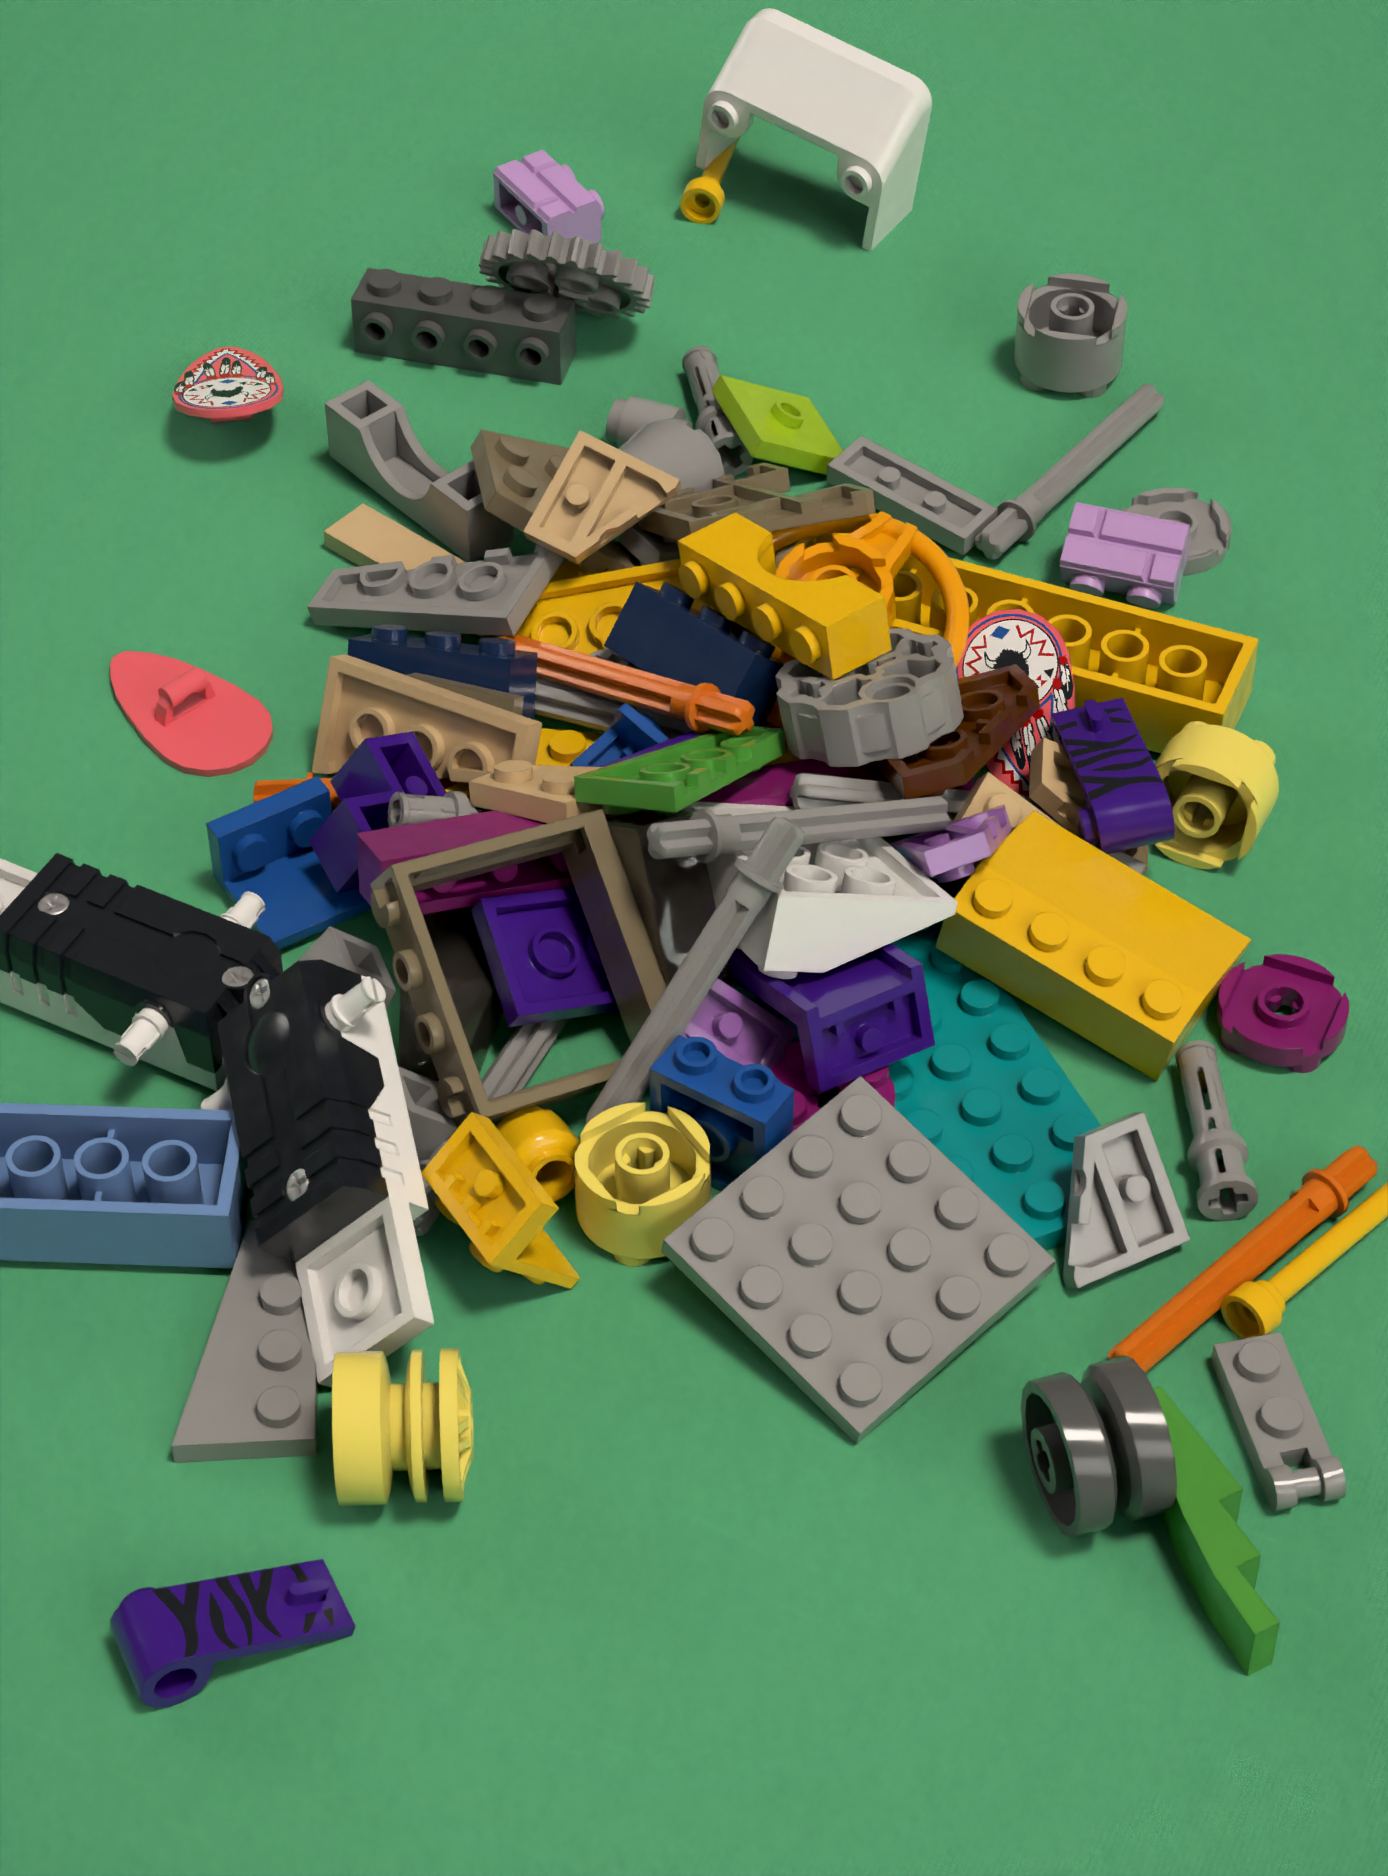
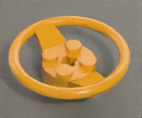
M880 511L878 514L873 513L770 531L772 533L774 553L787 545L809 537L832 533H850L847 536L842 534L832 535L833 542L818 543L806 549L804 543L797 545L780 561L775 576L795 581H818L848 575L885 596L889 628H892L896 617L893 579L910 555H913L932 574L941 591L946 615L943 638L952 646L955 668H957L965 650L969 634L970 612L966 590L958 571L949 557L935 542L920 532L917 526L894 519L891 515ZM778 647L775 648L772 654L774 658L784 664L796 659ZM777 699L766 721L783 728Z

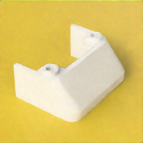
M772 8L762 9L745 24L705 98L695 166L703 170L706 169L714 159L751 127L754 115L839 156L837 179L841 188L852 199L869 207L862 248L871 252L912 211L932 110L931 93L921 79L907 71L779 10Z

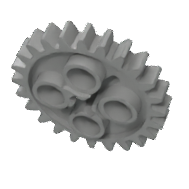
M513 229L512 234L498 231L497 236L488 235L487 241H484L479 261L480 274L487 275L486 281L498 283V287L501 289L530 294H548L556 298L575 300V314L581 315L582 312H588L597 318H601L602 313L616 319L620 318V314L634 317L635 312L644 314L646 308H650L655 286V276L648 274V267L637 266V259L621 258L622 251L620 250L606 251L602 243L581 239L578 236L566 239L558 232H553L551 236H546L536 229H532L530 235L517 229Z

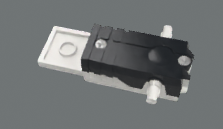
M56 853L39 873L0 858V1002L111 1047L115 1050L114 1055L117 1059L126 1065L135 1066L140 1059L218 1091L224 1084L227 1074L217 1022L244 1002L245 987L254 975L266 973L277 977L283 972L281 952L270 936L251 929L258 921L260 914L266 910L262 898L253 892H244L234 907L231 906L226 913L217 916L138 884L135 888L130 887L127 880L115 875L102 876L99 869L83 863L79 867L75 865L73 859Z
M322 959L299 960L277 977L266 973L254 975L245 987L244 1002L217 1022L227 1078L224 1081V1086L202 1101L201 1109L233 1110L242 1159L247 1161L249 1166L244 1170L247 1188L254 1193V1197L250 1199L252 1215L259 1221L260 1225L255 1229L258 1247L274 1257L295 1263L298 1281L302 1288L301 1297L312 1355L316 1362L318 1384L332 1388L333 1362L336 1352L384 1351L385 1357H387L435 1324L413 1220L429 1210L384 1003L386 993L383 986L375 978L365 977Z

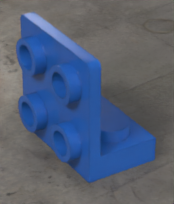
M318 776L206 823L214 878L234 904L247 891L253 892L262 898L266 910L260 914L258 921L252 928L257 932L270 936L278 949H282L325 930L329 926L332 927L372 909L359 893V889L336 893L309 842L332 814L330 791Z

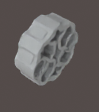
M889 628L892 650L835 680H831L808 665L802 664L798 659L786 662L775 677L778 687L776 695L788 750L799 759L823 761L830 767H859L872 761L901 759L926 750L930 743L940 736L954 732L960 725L964 715L951 644L939 635L917 634L908 628Z

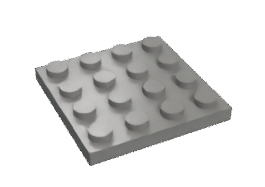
M861 1076L664 1238L661 1251L856 1444L1052 1272L1056 1262L1045 1249Z

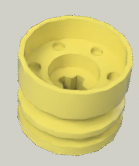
M459 1348L441 1349L439 1381L427 1382L423 1349L412 1350L407 1365L405 1383H391L384 1351L336 1352L332 1373V1442L335 1488L339 1506L387 1504L392 1489L394 1471L408 1470L410 1487L416 1503H427L429 1470L431 1469L442 1470L445 1502H461L464 1500L465 1481L474 1459L472 1389L469 1387L461 1364Z

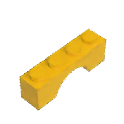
M738 513L730 514L677 541L681 561L679 579L685 592L690 597L701 601L724 615L727 619L743 626L764 641L773 644L798 659L802 664L808 665L831 680H835L892 650L885 596L848 575L818 581H795L775 576L777 568L772 533Z

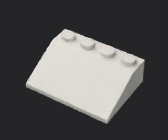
M694 802L680 811L674 812L672 822L690 820L691 816L698 810H710L715 815L730 814L736 816L797 809L794 806ZM881 837L804 844L799 847L779 879V882L784 887L780 894L774 892L771 894L736 948L742 950L757 964L760 972L770 977L793 979L797 977L798 972L824 973L955 915L958 902ZM753 850L736 851L734 854L720 855L712 863H700L694 856L664 859L662 873L682 892L684 898L692 901L707 916L706 918L709 921L726 894V889L738 872V869L734 866L738 858L746 861Z

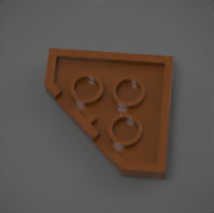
M1016 664L958 679L964 718L954 732L940 736L931 742L926 750L911 756L872 762L904 799L941 796L945 793L946 789L965 785L1040 708L1037 684Z

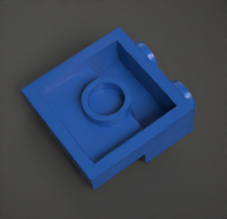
M678 1035L649 1068L650 1111L667 1114V1106L685 1112L703 1128L710 1143L711 1187L716 1190L722 1191L793 1132L794 1089L784 1085L775 1078L773 1072L766 1066L760 1064L744 1066L725 1057L716 1049L714 1043L707 1038H685Z

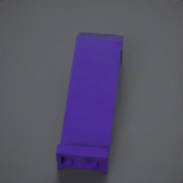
M688 732L599 767L618 763L699 736ZM655 892L667 930L692 948L708 922L707 916L692 901L684 898L682 892L671 895H659ZM892 943L827 972H798L797 977L793 979H779L763 974L758 970V965L738 948L734 950L722 969L734 980L797 1025L807 1084L819 1093L828 1091L859 1076L868 1074L935 1045L922 963Z

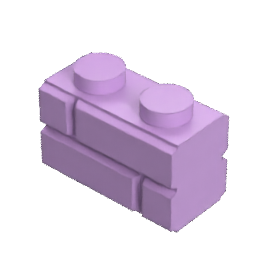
M542 149L524 156L521 162L513 160L496 167L493 172L495 207L518 230L528 235L531 234L532 229H536L546 236H551L553 232H558L566 239L578 236L581 239L595 243L600 241V238H602L601 219L604 218L605 213L603 202L595 190L587 191L576 181L575 175L568 165H559Z
M1076 502L1060 558L1059 567L1062 582L1070 583L1069 587L1071 590L1098 597L1103 596L1104 590L1127 595L1126 600L1129 603L1142 608L1156 609L1160 607L1161 602L1175 605L1191 547L1190 524Z

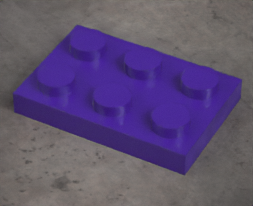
M650 878L628 880L666 986H668L680 964ZM575 887L480 898L471 909L509 1027L619 1012Z

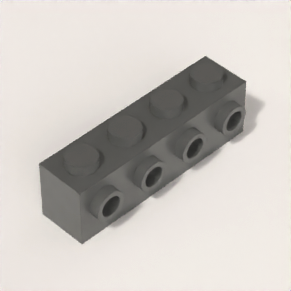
M367 268L351 298L355 352L562 385L576 355L575 300L556 298L548 294H530L505 290L492 285L480 286L449 281L441 277L429 278L398 273L390 269L379 270Z

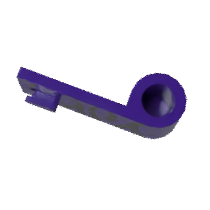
M1123 697L1097 703L1095 700H1087L1084 702L1083 707L1052 713V724L1084 795L1085 808L1076 810V822L1080 838L1106 854L1174 839L1175 825L1167 790Z
M323 1559L157 1589L153 1587L141 1588L128 1594L121 1601L110 1619L111 1633L139 1698L145 1705L153 1708L170 1707L195 1696L208 1682L215 1662L349 1637L353 1635L356 1627Z

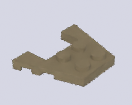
M481 429L470 449L485 510L523 532L570 448ZM615 540L610 541L581 562L583 567L595 574L602 573L605 568L614 571L641 566L639 559L620 542Z
M763 462L747 467L748 477L734 480L732 474H727L713 479L714 489L695 493L694 488L681 490L675 497L640 520L638 524L641 530L661 535L664 542H677L735 512L768 531H776L876 513L873 489L849 483L796 496L782 494L791 491L788 468Z

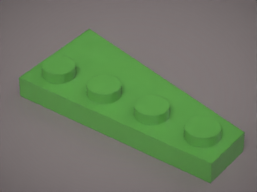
M753 726L749 733L742 732L739 736L714 731L574 776L576 802L603 805V812L611 815L630 814L642 809L676 813L748 773L761 770L763 765L786 754L784 729Z

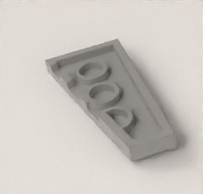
M536 544L535 554L513 557L510 548L486 550L484 560L457 564L454 555L432 557L431 561L410 570L405 569L402 561L333 569L307 608L315 625L372 628V625L392 624L406 626L408 630L448 631L464 634L514 636L562 563L563 558Z
M249 1220L171 1445L174 1463L317 1456L318 1381L316 1362L312 1355L301 1297L302 1288L298 1281L294 1262L274 1257L258 1247L255 1231L260 1226L258 1220Z

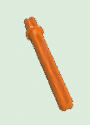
M517 634L514 636L498 637L516 641L515 650L538 653L537 678L685 721L691 730L697 732H706L709 729H713L729 735L739 736L742 732L749 733L753 729L754 706L749 701L722 694L714 684L704 682L697 686Z
M1358 1145L1353 1146L1351 1149L1344 1151L1323 1170H1309L1302 1178V1186L1287 1201L1113 1347L1108 1353L1107 1360L1126 1356L1134 1359L1146 1373L1221 1308L1222 1300L1246 1281H1253L1328 1217L1337 1218L1344 1214L1348 1209V1198L1377 1174V1162L1369 1157L1367 1149Z

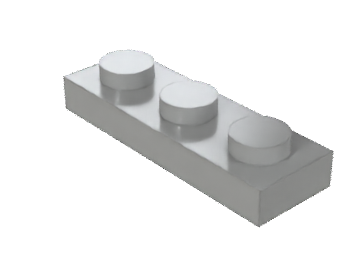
M863 436L856 439L827 465L826 482L834 486L849 483L873 489L876 509L891 515L894 519L917 526L918 530L929 538L961 555H965L975 545L976 536L998 514V508Z

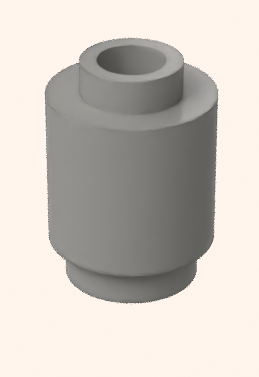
M631 396L628 400L618 398L613 403L607 419L606 438L609 442L617 443L619 448L639 429L654 421L675 418L682 420L680 423L692 429L693 426L690 421H686L684 408Z

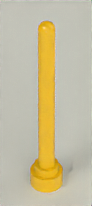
M739 138L704 169L701 177L691 180L686 185L680 200V208L684 216L690 221L699 224H709L718 218L725 201L724 191L720 184Z
M1388 1181L1268 1281H1246L1226 1296L1221 1303V1312L1231 1331L1241 1339L1267 1335L1278 1328L1282 1323V1314L1286 1309L1285 1302L1388 1217Z

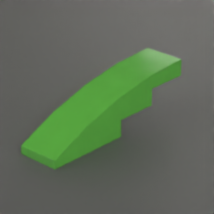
M1160 1385L1153 1388L1159 1400L1168 1426L1175 1457L1177 1478L1175 1504L1168 1512L1161 1515L1175 1555L1207 1618L1246 1676H1249L1272 1664L1280 1622L1255 1591L1261 1554L1237 1525L1243 1488Z

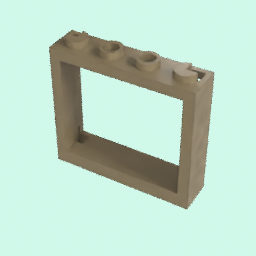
M603 809L393 864L370 883L372 888L370 900L373 915L379 926L386 928L394 951L393 971L399 986L409 993L417 1016L415 1019L417 1040L422 1050L426 1054L431 1055L439 1078L437 1093L440 1105L445 1114L453 1118L457 1128L471 1112L488 1117L492 1123H496L505 1116L533 1106L545 1108L600 1091L604 1088L621 1060L488 1100L415 892L562 852L630 1042L632 1043L667 986Z

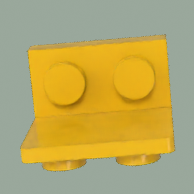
M471 1112L421 1172L422 1176L437 1194L434 1200L436 1207L446 1218L461 1226L472 1241L469 1244L471 1254L489 1270L500 1273L505 1269L522 1274L525 1278L538 1285H543L546 1281L572 1289L580 1279V1276L543 1229L545 1224L559 1209L492 1121L488 1117Z

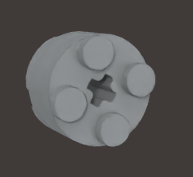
M1066 273L1049 276L1048 285L1035 290L1034 283L1027 286L1018 299L1014 362L1021 373L1020 380L1023 386L1035 391L1048 389L1057 392L1078 393L1087 398H1094L1104 394L1107 384L1119 374L1122 367L1128 310L1124 297L1120 294L1118 300L1109 293L1110 284L1099 278L1083 274Z

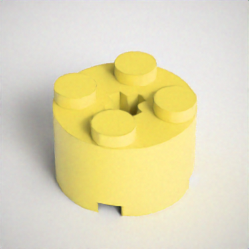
M1193 721L1186 724L1167 743L1155 763L1171 803L1175 837L1172 840L1155 843L1154 845L1170 859L1197 869L1209 870L1220 868L1224 861L1237 857L1239 860L1247 855L1278 798L1279 781L1274 767L1276 756L1273 750L1266 743L1252 740L1245 734L1228 727L1208 725L1201 721Z
M625 1103L601 1112L585 1125L580 1134V1143L575 1152L574 1180L577 1219L586 1236L600 1248L612 1253L620 1264L629 1267L642 1266L652 1258L666 1256L661 1252L663 1239L711 1200L710 1143L705 1131L695 1119L685 1112L667 1106L666 1114L646 1111V1103Z

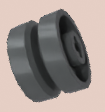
M1121 1356L1090 1364L1083 1373L1081 1383L1072 1375L1064 1372L1030 1380L1022 1389L1021 1417L1029 1463L1040 1496L1051 1519L1062 1534L1075 1538L1104 1530L1113 1522L1116 1510L1123 1517L1131 1521H1137L1166 1513L1174 1506L1177 1478L1175 1457L1168 1426L1159 1400L1145 1372L1134 1359Z

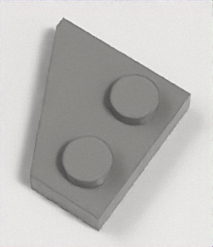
M1144 1112L1130 1113L1074 1137L1063 1280L1066 1288H1080L1190 1240Z

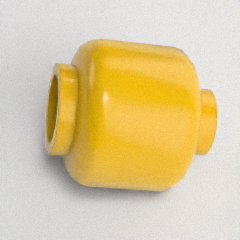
M538 1106L529 1107L505 1116L495 1126L554 1202L565 1197L575 1187L574 1157L580 1141L566 1123L553 1111Z

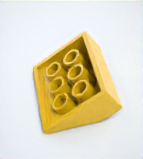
M1033 810L1003 840L993 855L986 857L979 864L975 872L954 898L958 902L956 913L943 920L935 948L1153 1080L1158 1081L1177 1050L1181 1047L1219 991L1223 979L1236 966L1252 939Z

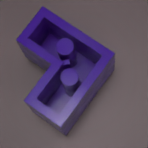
M413 731L364 739L330 781L341 803L309 842L336 893L359 889L356 833L389 828L388 806L391 796L395 792L441 797L446 794Z

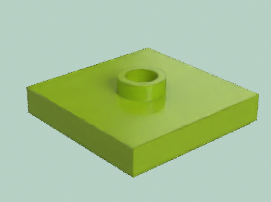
M723 375L719 376L711 390L753 458L827 475V465L843 452L809 397Z

